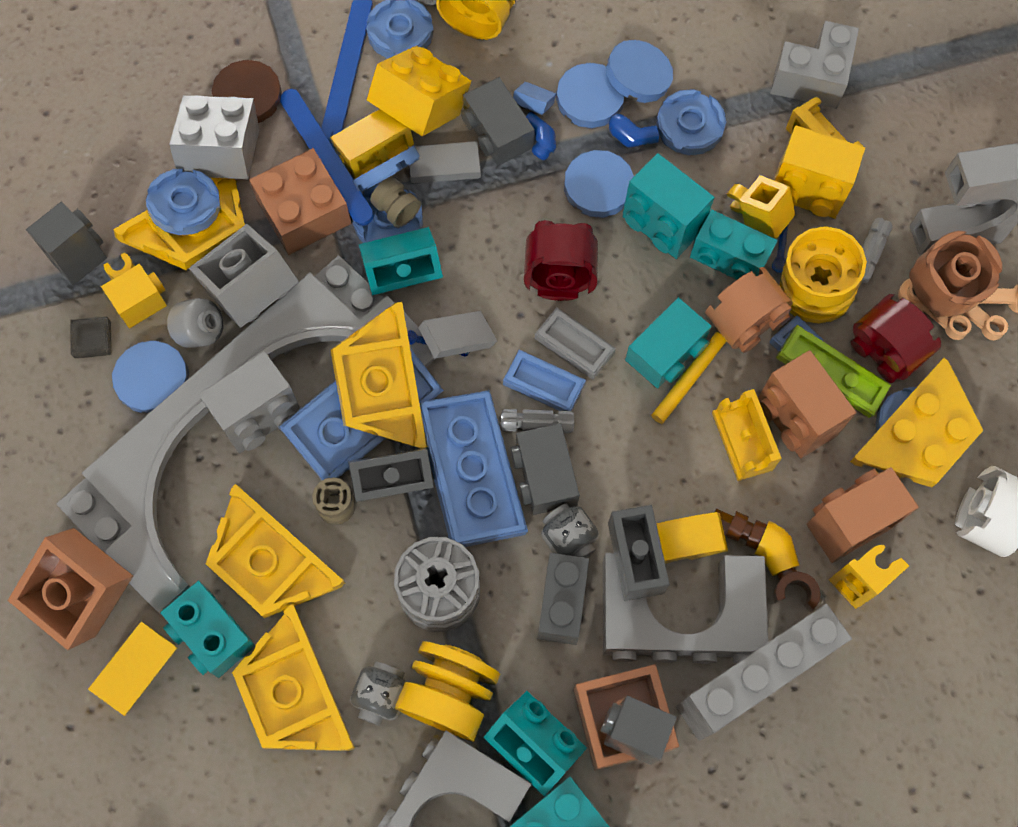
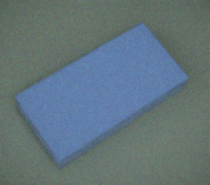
M522 350L517 352L503 379L504 386L558 411L573 410L586 382L585 379Z

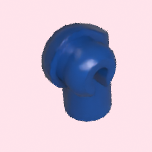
M530 112L526 117L535 129L534 136L537 141L532 147V153L539 159L546 160L550 153H554L556 150L555 131L536 114Z
M615 114L609 120L611 134L626 147L659 142V132L656 125L639 128L622 114Z

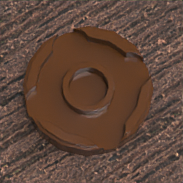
M253 60L233 62L223 68L214 79L211 90L213 97L253 98L258 123L263 122L277 110L276 106L282 95L276 73L271 67L260 61Z

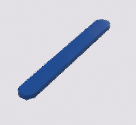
M353 0L321 127L333 148L335 146L332 144L330 137L339 133L344 128L366 37L367 19L373 7L372 0Z
M288 89L284 91L280 98L282 106L308 148H314L347 203L349 214L356 224L360 226L369 224L374 218L373 209L362 192H358L352 181L354 179L297 90Z

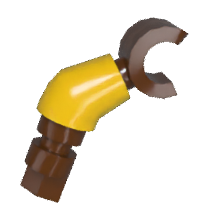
M716 509L715 512L720 513L725 537L736 542L740 538L747 541L745 546L754 549L755 555L764 556L765 565L771 575L778 576L779 581L774 587L773 592L774 604L786 598L785 589L788 585L796 584L801 586L806 592L807 599L804 606L810 612L813 611L820 600V588L813 577L796 570L800 564L792 537L782 527L771 521H768L767 524L758 520L752 523L748 521L749 516L738 511L732 516Z

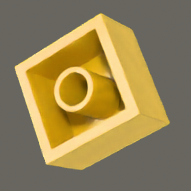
M416 45L377 63L367 101L423 137L460 115L463 107V94L468 92L472 81L462 75L456 67L443 63L435 58L428 49Z
M795 125L779 163L774 181L790 186L794 206L810 210L813 214L820 217L836 219L855 183L866 147Z

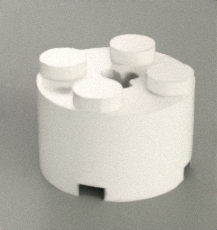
M991 466L977 477L983 480L979 488L975 490L970 487L966 492L955 519V526L962 528V530L956 533L958 536L1000 557H1007L1018 549V477L996 466Z

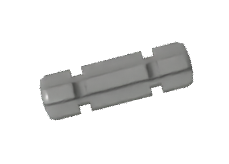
M876 218L862 246L867 261L865 275L861 282L863 284L869 282V279L872 277L875 265L878 263L886 244V239L893 227L890 221L883 218Z
M504 409L501 413V429L503 431L517 432V428L527 431L559 423L562 424L564 433H571L574 430V413L572 411H559L558 414H553V410H523V413H517V409Z

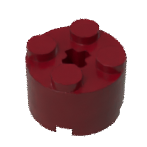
M548 220L537 222L534 226V231L528 235L525 244V286L530 290L531 285L538 290V296L556 301L578 299V293L588 289V294L593 292L598 281V241L593 234V228L586 223L572 225L565 223L555 224Z
M888 294L853 325L855 338L850 341L851 346L860 356L865 358L869 355L879 365L877 371L889 383H894L897 379H907L941 348L940 337L933 340L930 334L934 326L928 317L917 306L903 297L898 302L892 300L895 294Z

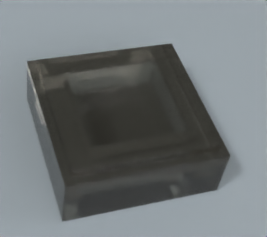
M107 316L70 320V354L74 359L111 355V321Z

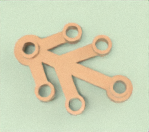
M910 278L904 281L899 288V300L903 297L912 302L922 312H926L945 329L946 334L951 339H963L971 330L970 320L982 330L984 337L992 341L999 340L1008 330V323L1003 317L998 315L990 317L979 306L964 313L965 316L937 317L913 293L914 289ZM1018 284L1013 289L997 288L990 297L980 304H1008L1010 309L1018 314ZM953 323L961 325L963 332L957 331L953 327ZM990 324L997 325L1000 332L993 331L990 328Z

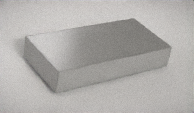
M478 141L415 146L420 154V159L409 165L411 183L481 178Z
M557 307L535 333L534 338L592 380L595 379L616 350L615 347Z
M481 311L424 320L418 327L434 359L491 348L497 342Z

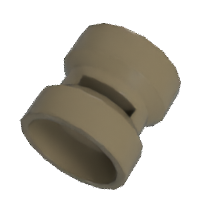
M389 177L375 188L370 198L371 204L377 210L385 211L387 213V220L396 228L409 223L421 207V202L412 193H406L404 185L396 177Z
M334 477L326 478L314 488L312 494L313 504L324 521L336 525L342 524L352 517L355 511V499L347 483Z

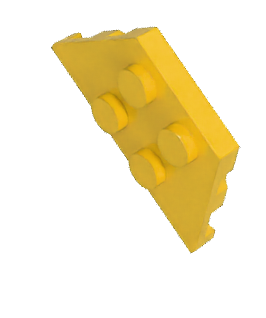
M211 178L219 190L220 211L216 220L205 230L190 235H176L165 232L154 224L146 210L114 228L115 237L124 244L187 270L245 225L236 180L230 178Z
M397 302L330 350L343 425L417 448H426L403 303Z
M943 358L854 456L850 461L852 464L859 467L867 465L881 470H887L892 467L899 478L907 477L914 483L928 487L935 486L983 431L947 359Z
M237 484L231 488L229 493L231 499L225 516L221 517L216 531L217 540L211 546L206 565L263 618L282 612L292 604L297 606L342 588L345 584L342 578Z
M292 604L283 611L284 615L269 633L266 632L256 643L253 652L249 656L244 657L232 674L262 748L350 751L355 748L297 609Z

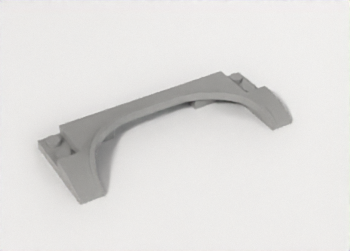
M338 255L317 275L313 276L311 273H308L290 289L287 295L275 302L82 472L85 479L56 504L93 544L133 575L129 584L161 614L162 610L190 588L170 561L163 546L157 522V497L163 471L168 460L173 456L174 449L185 434L209 412L198 394L263 351L266 352L270 359H273L282 353L286 355L292 349L317 342L343 341L395 302L388 296L384 298L381 294L372 295L369 283ZM404 312L410 348L423 365L427 367L435 359L418 326Z

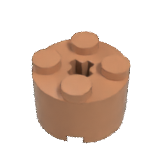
M954 231L941 237L917 259L909 273V278L916 296L933 315L937 317L962 315L986 300L997 290L1000 284L998 281L999 273L1002 272V261L996 248L986 238L980 235L974 237L965 234L966 231Z
M760 267L758 276L750 271L737 279L717 296L722 303L715 310L710 304L705 312L706 316L732 349L740 348L743 353H746L761 341L759 338L761 334L769 328L776 331L790 320L791 317L788 313L792 310L793 302L764 267Z

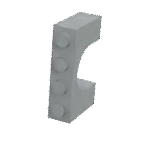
M1018 143L957 153L945 171L955 203L920 209L910 224L919 257L941 237L954 231H966L965 234L974 237L980 235L991 242L992 245L1003 242L1018 223Z
M605 553L602 561L603 655H612L613 661L633 662L637 661V655L652 656L653 662L672 663L677 662V656L693 657V663L710 664L717 663V657H733V663L737 664L768 643L764 556L725 555L718 563L720 603L719 612L714 624L707 630L699 633L681 634L665 628L654 618L648 607L646 597L624 601L614 553Z
M826 603L688 696L676 708L698 741L732 722L852 640V638Z
M445 730L441 738L434 735L422 755V757L427 759V762L421 772L417 774L412 771L400 790V794L405 796L397 811L390 808L378 827H412L416 816L428 802L447 794H459L469 797L507 822H510L531 784Z

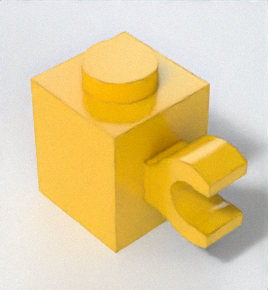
M759 175L749 189L740 184H734L727 193V197L735 199L730 205V209L737 213H742L746 226L774 239L778 238L795 216L790 186Z
M122 253L121 257L125 265L121 270H113L108 262L104 264V270L111 281L102 285L101 288L130 329L167 306L160 295L166 289L154 272L147 275L140 263L135 266L131 258L126 253Z

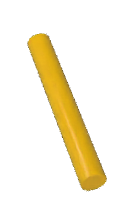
M714 333L709 340V345L693 360L651 414L656 422L663 424L727 342L721 333Z

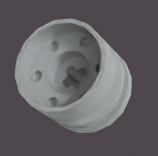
M428 537L415 542L401 555L395 568L394 587L404 613L415 625L430 632H447L462 626L473 616L480 601L479 570L473 555L461 543L447 537ZM436 574L439 578H443L445 586L438 589L435 584L431 585L430 576Z

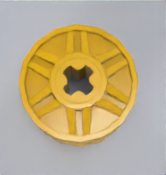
M436 0V6L441 17L458 32L475 39L489 40L497 37L502 31L510 14V9L516 0Z
M824 226L809 229L796 237L788 249L779 286L793 302L792 310L790 311L792 315H798L806 322L820 324L832 322L847 312L864 278L867 263L862 246L852 235L841 229Z
M422 641L418 653L432 661L433 664L414 660L412 669L426 678L425 684L405 682L395 709L444 732L446 730L454 736L474 741L484 714L470 705L469 702L471 697L490 700L493 693L477 682L496 685L500 673L484 663L481 658L463 649L446 644L439 645Z

